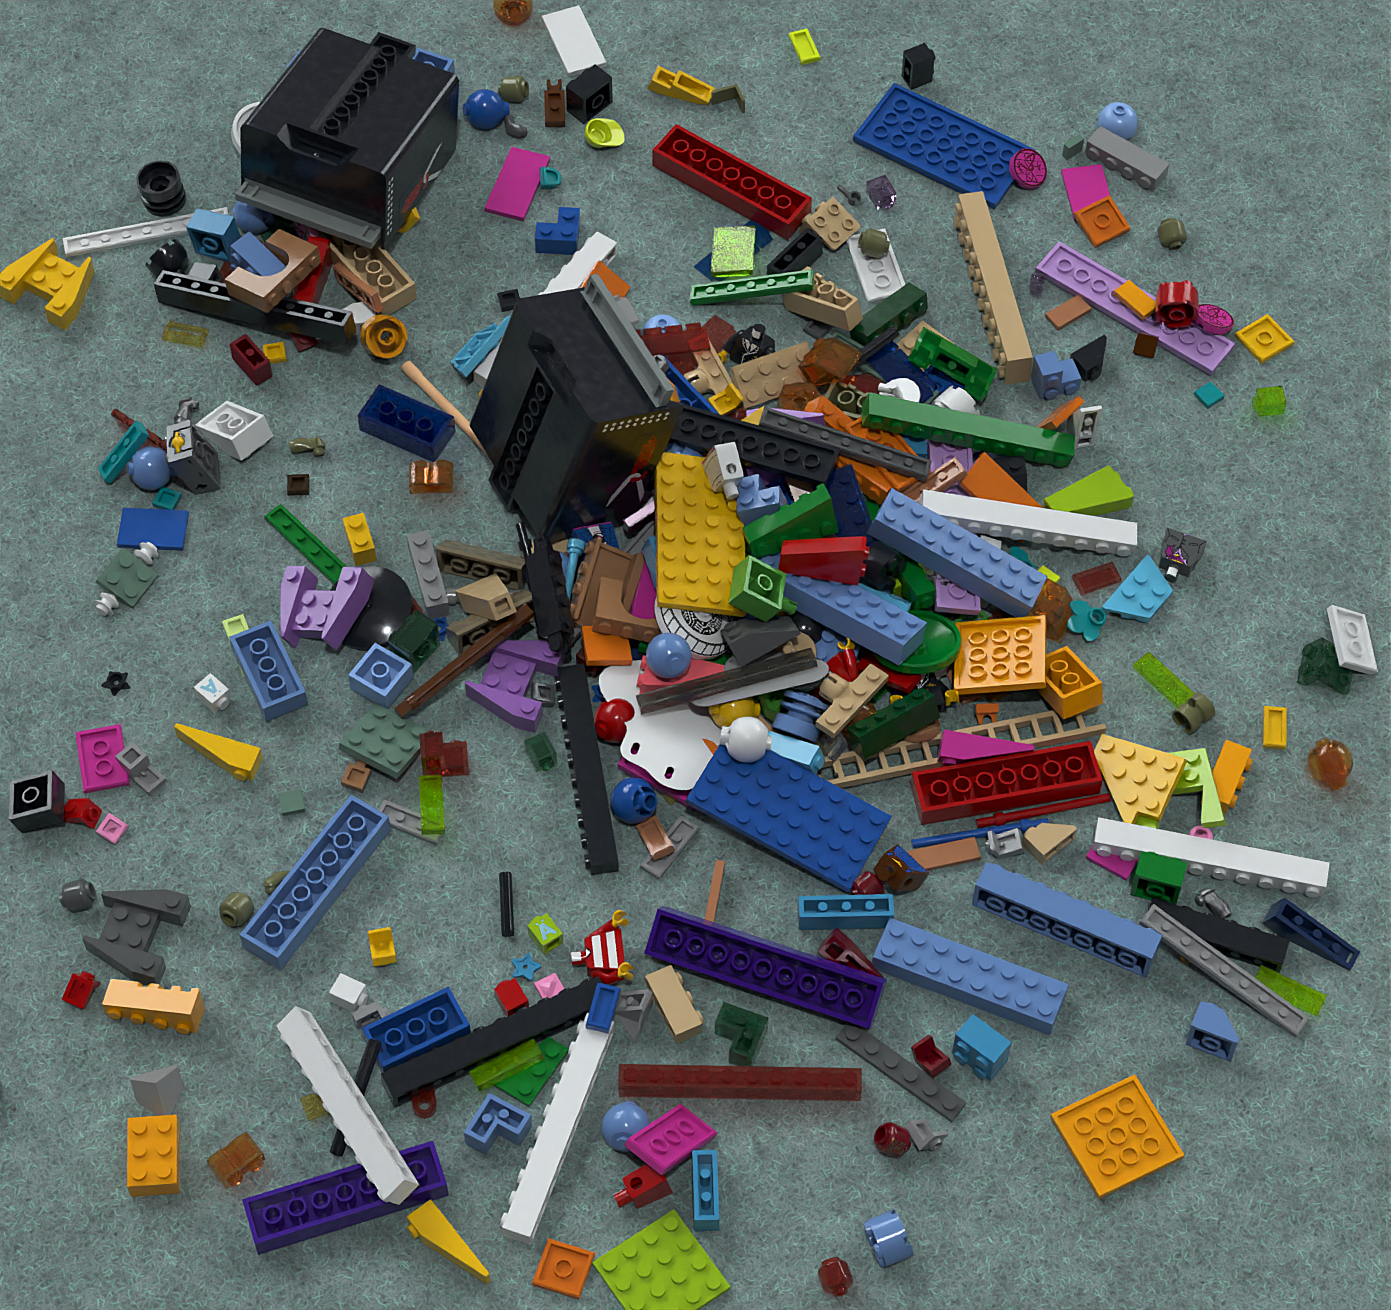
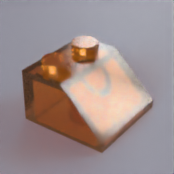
M835 337L820 338L814 342L812 349L804 355L803 361L798 367L810 386L843 381L862 353Z
M1046 578L1032 609L1026 617L1045 615L1046 637L1061 644L1068 630L1066 623L1074 615L1069 607V603L1073 599L1065 587Z

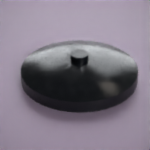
M378 566L362 567L374 579L369 600L342 641L343 645L359 651H368L374 643L382 647L392 644L406 631L413 615V598L405 581L395 572ZM338 581L332 586L330 591H336Z

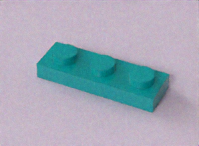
M135 420L98 467L105 482L111 484L119 476L121 470L131 460L139 447L145 443L149 434L143 423Z

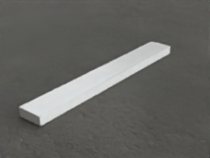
M227 207L210 210L219 214H228ZM193 214L62 238L66 257L187 235L186 226Z

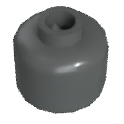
M85 879L66 883L62 887V894L59 895L61 905L64 908L67 907L73 913L91 907L96 899V891L93 884Z

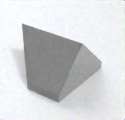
M650 989L620 992L615 1015L635 1044L653 1006V991Z
M178 1065L130 1077L134 1096L139 1104L156 1116L171 1115L183 1090Z

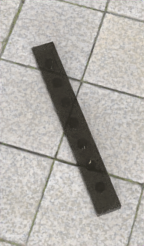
M807 648L636 695V701L642 715L818 667L817 660L812 649Z

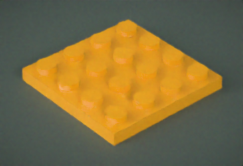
M1045 615L956 622V627L961 634V650L955 660L954 691H958L959 695L1046 688Z
M1135 1074L1062 1108L1050 1116V1119L1098 1199L1182 1160L1185 1156Z

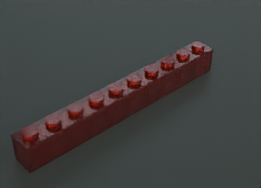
M619 1064L618 1089L619 1097L861 1101L862 1068Z

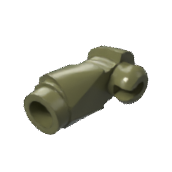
M318 436L311 439L296 438L289 441L292 454L313 451V455L317 457L323 456L325 453L323 449L326 447L325 443Z

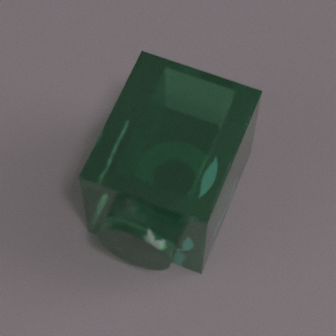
M545 732L524 740L525 752L536 772L540 770L547 771L554 767L557 763V753Z

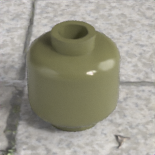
M506 76L502 79L501 84L498 85L499 96H502L503 100L508 103L523 102L529 95V84L522 76Z
M1174 217L1163 220L1157 229L1161 245L1163 247H1170V250L1181 248L1182 244L1187 240L1183 222Z
M871 228L862 232L858 241V248H860L861 253L874 258H880L883 253H887L890 246V241H887V234L885 232Z
M240 892L230 893L219 907L221 920L231 927L245 924L254 911V905L250 896Z

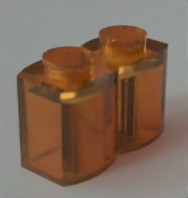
M417 460L409 463L410 494L454 493L453 462L438 460L430 463L424 460Z
M244 1132L232 1140L226 1147L214 1153L206 1162L210 1170L226 1189L228 1186H237L243 1180L242 1176L249 1171L255 1172L259 1170L263 1165L265 1156L249 1134Z

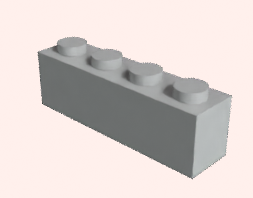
M1102 126L1087 141L1085 153L1091 159L1099 160L1107 168L1117 170L1125 178L1135 180L1145 189L1149 188L1155 191L1167 177L1169 163Z
M425 530L408 534V549L427 618L431 620L449 616L448 599L429 531Z

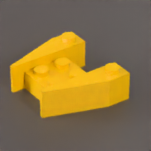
M51 238L5 267L0 273V298L15 304L23 293L28 290L49 301L44 308L48 322L66 330L79 314L95 271L91 257H88L80 267L57 257L55 239Z

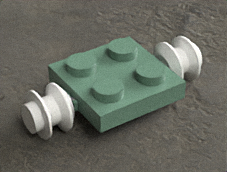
M140 543L141 550H135L134 555L122 547L95 583L109 592L100 594L101 601H94L95 610L102 616H112V608L119 607L117 599L132 609L158 576V573L147 566L153 564L151 558H158L159 556L157 548L152 543Z

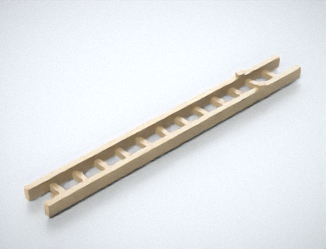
M1098 706L1071 716L1075 717L1079 729L1065 732L1060 722V719L1063 718L1055 710L954 731L979 736L988 734V737L996 738V732L1010 730L1014 742L1034 745V748L1105 734L1106 725L1104 723L1090 727L1085 726L1082 715L1097 712ZM1053 721L1057 733L1042 736L1038 724ZM1031 725L1035 738L1020 741L1016 728ZM942 733L922 742H895L868 757L867 759L879 758L882 767L880 770L867 772L863 762L864 758L854 751L826 756L822 768L833 766L834 773L838 778L827 781L840 788L912 774L915 771L944 767L943 763L937 762V758L932 757L929 746L940 744ZM922 748L926 760L911 763L907 751ZM900 752L904 765L888 767L885 755ZM856 761L860 774L844 777L841 764Z

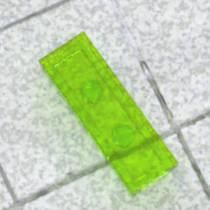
M1147 652L1132 666L1176 708L1186 703V700L1195 694L1150 652Z
M419 775L421 835L445 834L442 775Z
M1262 965L1255 977L1291 1005L1316 1017L1327 997L1326 994Z
M531 1039L469 1071L479 1092L543 1060L544 1057L535 1040Z

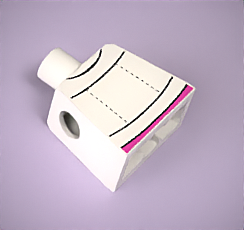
M731 442L715 445L702 461L703 468L713 491H724L728 500L734 499L740 495L737 485L743 478V470L736 444Z

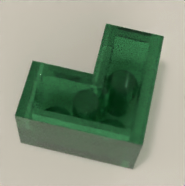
M723 1002L715 1021V1034L733 1041L729 1050V1063L751 1071L768 1031L769 1018Z

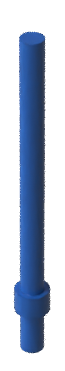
M1048 818L1031 821L1030 819L1019 820V823L911 839V843L914 849L971 837L977 839L988 837L987 832L991 830L997 835L1019 828L1023 834L1031 827L1036 828L1039 824L1049 823Z

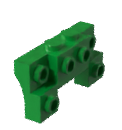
M925 327L919 333L915 345L908 356V360L917 368L922 367L926 370L930 364L937 370L965 384L964 390L974 400L981 402L988 393L997 372V368Z

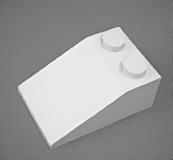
M229 401L224 402L195 424L200 432L225 453L241 461L248 458L253 451L265 445L273 437L264 415Z

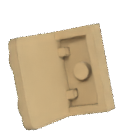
M832 197L826 203L824 201L815 208L816 212L811 215L809 213L801 221L803 225L799 232L802 233L806 228L812 230L822 237L823 242L834 251L859 230L860 224Z

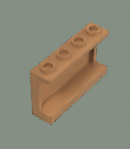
M600 537L588 541L584 553H586L585 560L579 566L578 573L580 576L578 582L573 586L572 594L574 596L569 604L571 617L574 621L573 626L578 628L593 626L597 591L601 577L623 581L621 602L629 613L645 561L643 554L631 555L602 543V538Z

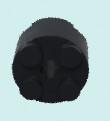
M876 541L873 543L876 546L869 550L868 560H863V564H866L865 575L860 577L859 581L872 589L889 593L894 589L899 574L906 569L907 562L904 561L901 554L883 542Z

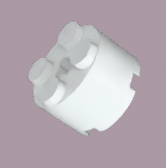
M950 386L931 403L933 406L980 415L979 409L976 411L974 408L976 404L974 399L960 387L953 389L954 386Z

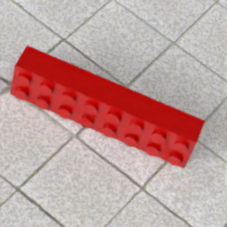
M677 124L652 150V166L787 240L802 225L801 221L809 213L811 214L812 197Z
M1087 741L912 772L910 786L920 823L925 825L1100 794L1103 779L1092 743Z

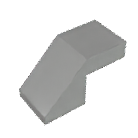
M133 742L115 756L132 781L149 796L167 782L166 778L150 765L148 755Z

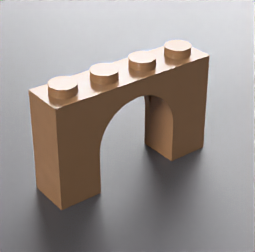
M280 229L266 240V246L282 263L287 265L285 269L271 276H259L237 267L225 279L228 295L266 313L276 306L321 263L318 246Z
M601 577L597 591L592 631L648 643L656 636L662 634L656 618H638L625 610L621 602L623 581Z

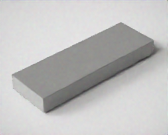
M385 799L379 808L380 812L389 816L391 828L436 846L447 828L445 823Z
M680 816L666 833L675 851L656 861L649 854L640 865V868L660 880L699 832L700 827L685 817Z

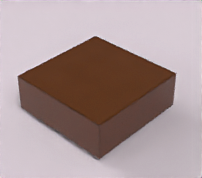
M1138 332L1133 353L1154 358L1159 336Z

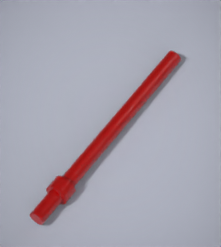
M1106 793L1004 814L1003 812L993 813L989 817L976 819L975 822L977 828L991 825L1000 826L1005 825L1007 822L1111 802L1110 794Z

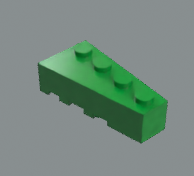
M824 483L816 486L817 490L810 494L806 492L798 496L799 500L792 504L780 506L779 510L774 514H766L742 528L746 545L752 557L759 559L763 556L780 552L783 540L819 539L838 533L832 499Z

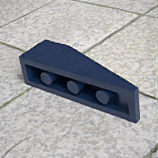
M1286 898L1272 904L1262 924L1276 934L1289 939L1290 942L1349 971L1352 969L1360 953L1352 945ZM1350 953H1352V956L1349 962L1347 963L1346 960L1349 957Z

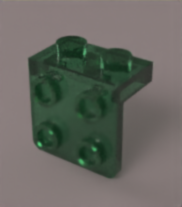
M1321 637L1304 646L1301 665L1298 669L1297 683L1307 686L1319 680L1342 695H1346L1350 691L1354 670L1339 666L1335 645Z

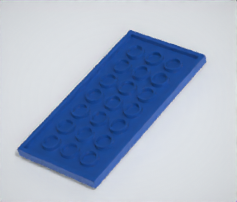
M893 83L853 135L854 142L962 194L983 191L987 206L993 209L998 206L1016 181L1012 178L1009 170L1011 157L1021 149H1033L896 83Z
M720 744L685 801L686 804L848 893L853 885V881L858 877L892 817L772 750H765V755L755 762L744 763L732 758L728 753L726 745Z

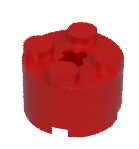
M1191 281L1164 282L1159 285V289L1156 292V319L1159 323L1162 324L1164 322L1170 328H1185L1190 326L1194 319H1198L1199 294Z

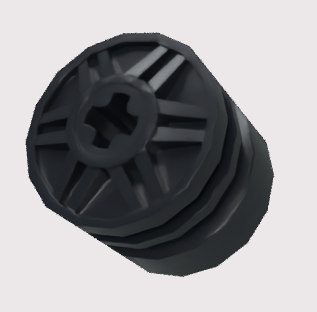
M153 161L144 165L139 170L136 182L143 204L149 213L154 216H170L184 206L186 192L181 182L179 171L174 164L169 161Z

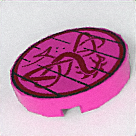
M1024 148L1017 151L1011 157L1009 170L1012 178L1019 183L1020 187L1029 190L1037 188L1044 183L1047 177V166L1041 154L1036 150Z
M1199 304V316L1197 320L1194 319L1196 325L1200 323L1205 331L1219 335L1226 334L1227 331L1230 332L1232 330L1234 319L1226 310L1212 304Z

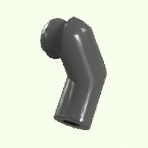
M512 115L504 117L508 135L516 138H525L527 136V128L516 124Z

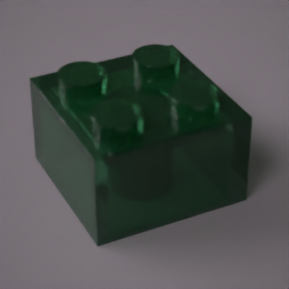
M418 610L412 615H408L403 621V625L397 631H393L388 639L389 651L411 663L413 675L440 646L438 623Z

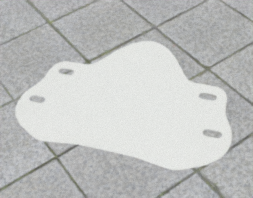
M641 660L632 661L631 665H611L604 669L599 676V686L606 701L609 702L612 699L621 698L630 702L635 710L634 717L630 721L624 722L627 732L620 747L622 756L628 761L646 769L659 783L676 790L693 789L713 756L702 739L710 740L717 746L720 743L722 728L712 719L708 709L709 706H697L690 701L689 696L639 695L640 687H636L639 673L643 674L644 669H640ZM639 743L640 748L637 754H631L630 750L633 744ZM668 767L674 769L670 779L664 777Z

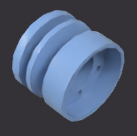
M785 690L783 696L792 700V702L781 701L780 705L788 709V713H776L771 727L794 737L806 738L813 743H817L821 730L815 727L813 721L818 720L821 716L817 713L818 710L825 712L829 706L818 698L806 693Z

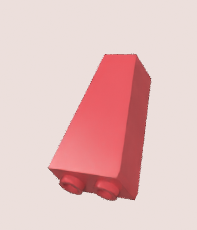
M643 655L640 669H644L643 674L639 673L636 687H640L639 695L689 696L691 691L697 686L722 679L724 677L725 665L691 658L690 665L683 674L675 678H662L651 671L647 664L646 656Z

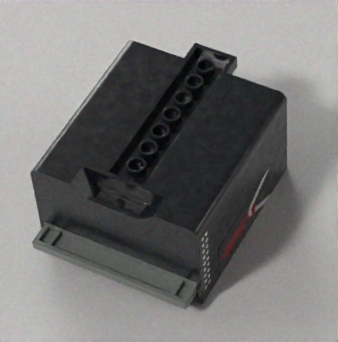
M319 28L240 127L241 187L235 193V200L372 249L381 237L380 249L385 250L409 217L412 209L419 203L456 150L459 78L452 72L414 60L416 45L378 32L369 44L326 28Z
M593 274L590 275L586 287L524 297L517 300L469 425L494 465L488 481L506 510L511 512L521 508L538 537L546 535L549 536L550 541L571 537L573 529L610 521L613 524V528L623 526L624 520L637 512L656 466L684 408V404L680 402L668 405L674 388L600 276Z

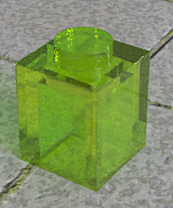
M1282 386L1257 388L1255 397H1252L1253 410H1257L1259 417L1280 415L1285 412L1287 402Z

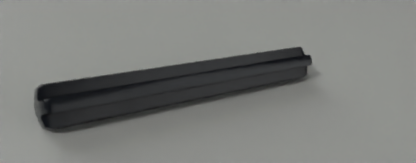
M894 326L888 328L809 387L811 393L815 397L819 396L830 387L834 377L839 379L845 377L900 336L899 331Z
M372 1038L367 1042L354 1079L363 1096L382 1045L380 1041ZM338 1128L330 1148V1153L343 1156L347 1144L344 1141V1134Z

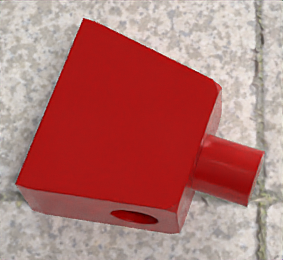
M645 1164L623 1177L622 1181L626 1188L613 1194L619 1208L633 1201L636 1208L639 1209L673 1194V1191L664 1174L660 1175L648 1164Z

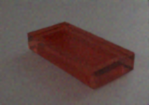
M1113 561L1072 575V580L1081 596L1120 583L1122 580Z

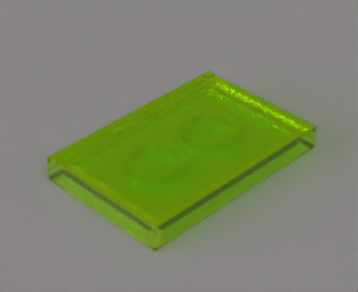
M755 225L714 227L711 277L753 275L756 240Z

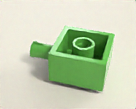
M750 555L734 567L729 604L765 622L780 610L793 615L797 609L796 605H798L797 602L783 596L786 581L785 573Z

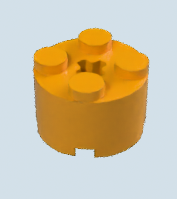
M379 314L370 317L361 326L360 338L363 347L371 355L381 358H392L402 352L407 343L408 334L406 327L400 320L393 316ZM382 332L387 333L385 340H382L380 337Z

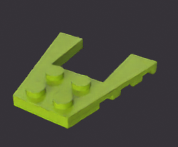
M1201 748L1169 753L1183 757L1187 761L1172 795L1203 791L1201 814L1203 828L1226 826L1206 749ZM1139 815L1136 825L1159 829L1160 821Z

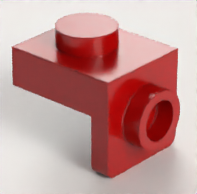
M89 798L68 799L64 806V822L83 823L89 829H95L102 810Z

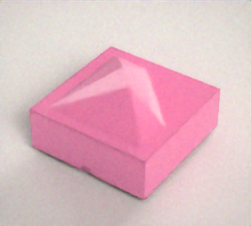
M108 813L96 830V833L116 845L129 826Z
M556 973L534 983L542 999L558 995L561 990L565 989Z

